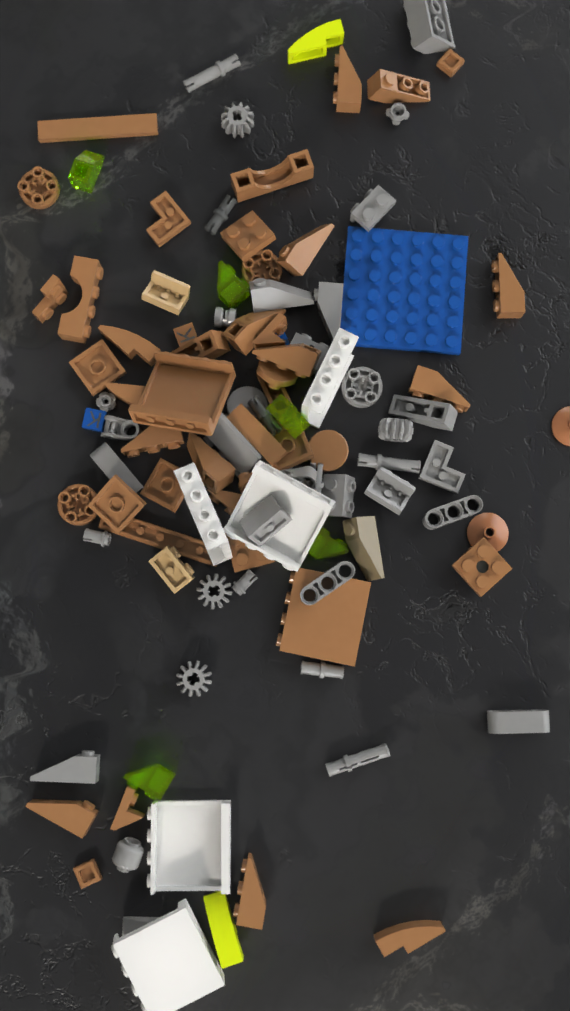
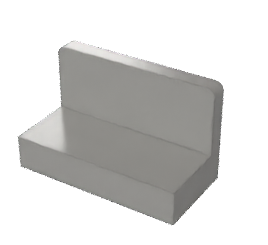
M269 495L240 520V524L247 537L261 547L287 525L292 518L279 506L275 497Z

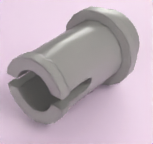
M86 528L84 531L83 541L101 544L102 547H105V545L109 546L111 534L108 531L101 532Z
M248 569L237 582H233L234 585L231 588L239 596L245 595V590L258 578Z

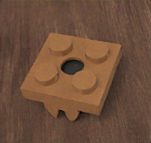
M484 537L471 546L451 565L479 597H482L512 570L511 566Z

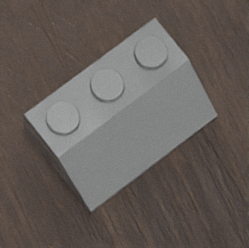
M403 0L413 49L423 54H430L455 48L445 0Z
M221 412L213 435H204L203 440L208 446H214L219 451L218 454L233 465L236 469L235 476L238 478L243 472L251 473L255 464L260 460L263 461L258 451Z

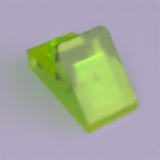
M282 394L266 407L270 414L294 439L310 426V423L297 411V408Z

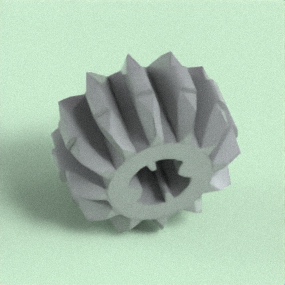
M232 102L231 108L225 106V113L221 114V126L225 129V133L227 135L232 133L234 139L239 134L243 138L244 132L250 134L251 128L254 126V114L250 112L249 106L243 107L241 102L238 106H235Z
M384 418L380 421L378 432L381 440L408 442L412 439L414 431L413 422L398 418Z
M217 573L214 574V580L211 579L210 575H206L208 583L203 580L199 581L200 584L204 585V588H197V591L204 594L199 595L198 600L206 598L203 602L205 607L211 601V609H215V602L218 603L219 608H223L222 599L226 603L230 602L225 597V594H233L232 591L225 590L232 586L231 583L223 585L226 577L223 576L218 581L219 575ZM218 586L220 588L218 590L220 594L218 596L213 595V597H211L210 593L212 592L209 591L210 588H216Z
M188 661L189 670L183 665L180 667L184 674L177 673L176 677L183 678V681H179L176 684L177 686L185 685L181 690L182 693L190 689L189 697L193 696L194 690L199 697L201 696L200 688L205 692L209 690L204 683L212 684V680L206 679V677L212 675V672L204 673L203 671L208 666L205 664L200 669V661H196L194 668L192 662ZM196 673L198 674L196 677H200V681L192 684V680L189 681V676Z

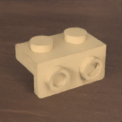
M154 270L151 274L150 283L142 293V300L179 315L189 300L190 285Z
M168 545L148 562L175 594L195 578L193 576L195 572L188 563L184 564L181 561L180 552L174 546L171 548Z

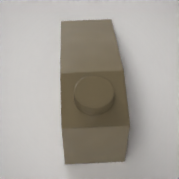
M375 516L343 520L345 541L367 581L385 578Z

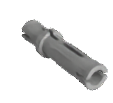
M233 54L221 62L218 60L215 62V65L183 80L184 86H188L186 87L187 92L190 93L219 76L224 77L227 72L238 66L240 67V61H235L239 59L238 56Z
M358 454L357 466L372 467L375 470L383 467L388 470L413 472L416 474L420 472V460L384 457L382 454H377V456Z
M386 743L350 756L344 755L343 758L325 763L329 777L341 772H351L352 769L390 757V752Z

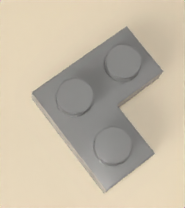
M434 440L419 479L458 494L466 474L447 467L454 447Z

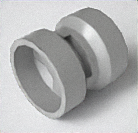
M216 307L214 327H229L237 318V309L230 308L229 310H224L223 307Z

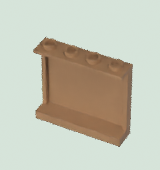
M154 351L157 362L138 405L131 404L128 409L133 423L212 436L236 377L232 362L213 360L206 357H193L186 354H173L166 351Z
M299 568L297 572L291 571L289 583L293 584L292 591L286 594L285 604H288L287 613L283 612L280 625H284L283 634L278 633L276 646H280L279 651L355 667L371 582L351 578L317 603L305 605L300 600L301 590L324 573ZM323 578L321 585L324 589H331L333 581L330 578ZM306 590L303 594L306 601L312 602L315 600L316 596L313 590Z

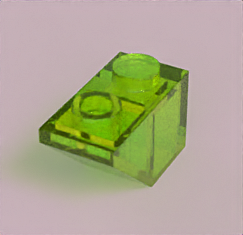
M88 150L78 155L74 159L68 175L72 187L92 194L105 156Z
M221 260L218 263V298L229 309H235L250 296L249 285L243 278L239 279L235 275L236 271L230 264L226 265Z
M322 527L308 554L316 560L344 556L349 552V549L346 548L348 545L339 538L334 540L329 536L330 532Z
M156 763L128 771L123 778L127 780L126 783L132 788L138 789L139 787L146 791L145 795L153 800L157 798L161 800L176 774Z

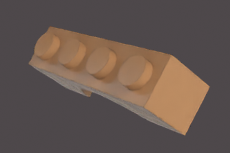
M308 149L288 155L283 162L267 170L255 171L247 168L230 174L231 184L239 203L311 179L314 174V166Z
M74 255L70 276L75 283L81 286L82 299L74 310L61 314L57 334L62 340L86 344V339L91 335L90 320L95 316L94 302L99 297L100 289L98 283L99 280H102L104 269L97 259Z

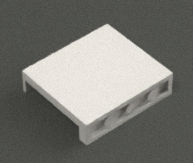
M339 328L302 403L300 421L317 429L320 428L354 358V355L351 353L359 339L358 336Z
M260 460L255 464L252 475L223 530L229 538L240 540L249 549L258 550L267 559L276 560L287 570L297 572L336 501ZM269 495H273L279 506L291 516L292 520L260 547L247 537L240 524V520Z
M193 462L174 470L213 566L233 558L229 541L195 463Z
M154 800L147 811V819L151 820V829L147 831V842L151 843V851L147 853V865H151V874H147V888H151L150 895H154L155 891H221V894H230L231 800Z
M187 899L178 902L177 909L122 937H119L118 933L114 935L113 945H111L112 952L116 958L119 957L122 963L123 974L125 977L130 978L132 991L136 997L139 996L143 1011H176L225 985L224 972Z

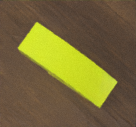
M341 19L318 26L298 39L288 49V65L326 56L327 48L342 45L344 42V30Z
M216 891L204 895L206 912L221 968L243 962L244 955L226 894Z

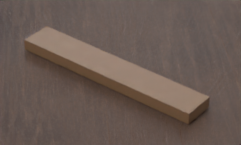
M156 113L37 121L38 140L40 143L158 135Z
M133 518L117 534L162 550L168 545L171 548L174 546L181 556L213 566L202 540ZM102 519L100 520L99 529L117 534Z

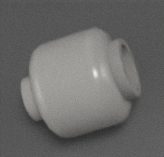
M125 837V839L118 841L112 857L117 870L128 873L139 867L144 853L141 842L132 837Z

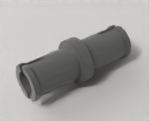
M226 194L219 207L214 209L213 216L204 227L207 232L211 229L210 234L214 236L222 223L227 221L228 214L237 203L234 198L230 201L231 196Z
M254 396L255 403L251 398L248 401V405L257 415V420L263 423L272 436H275V430L279 433L282 427L272 416L273 412L266 408L259 396Z

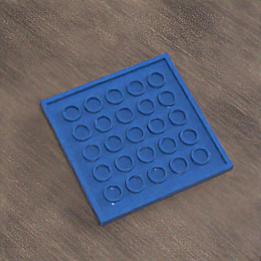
M348 226L340 328L359 337L355 347L460 355L468 236L372 228L368 232L363 227Z

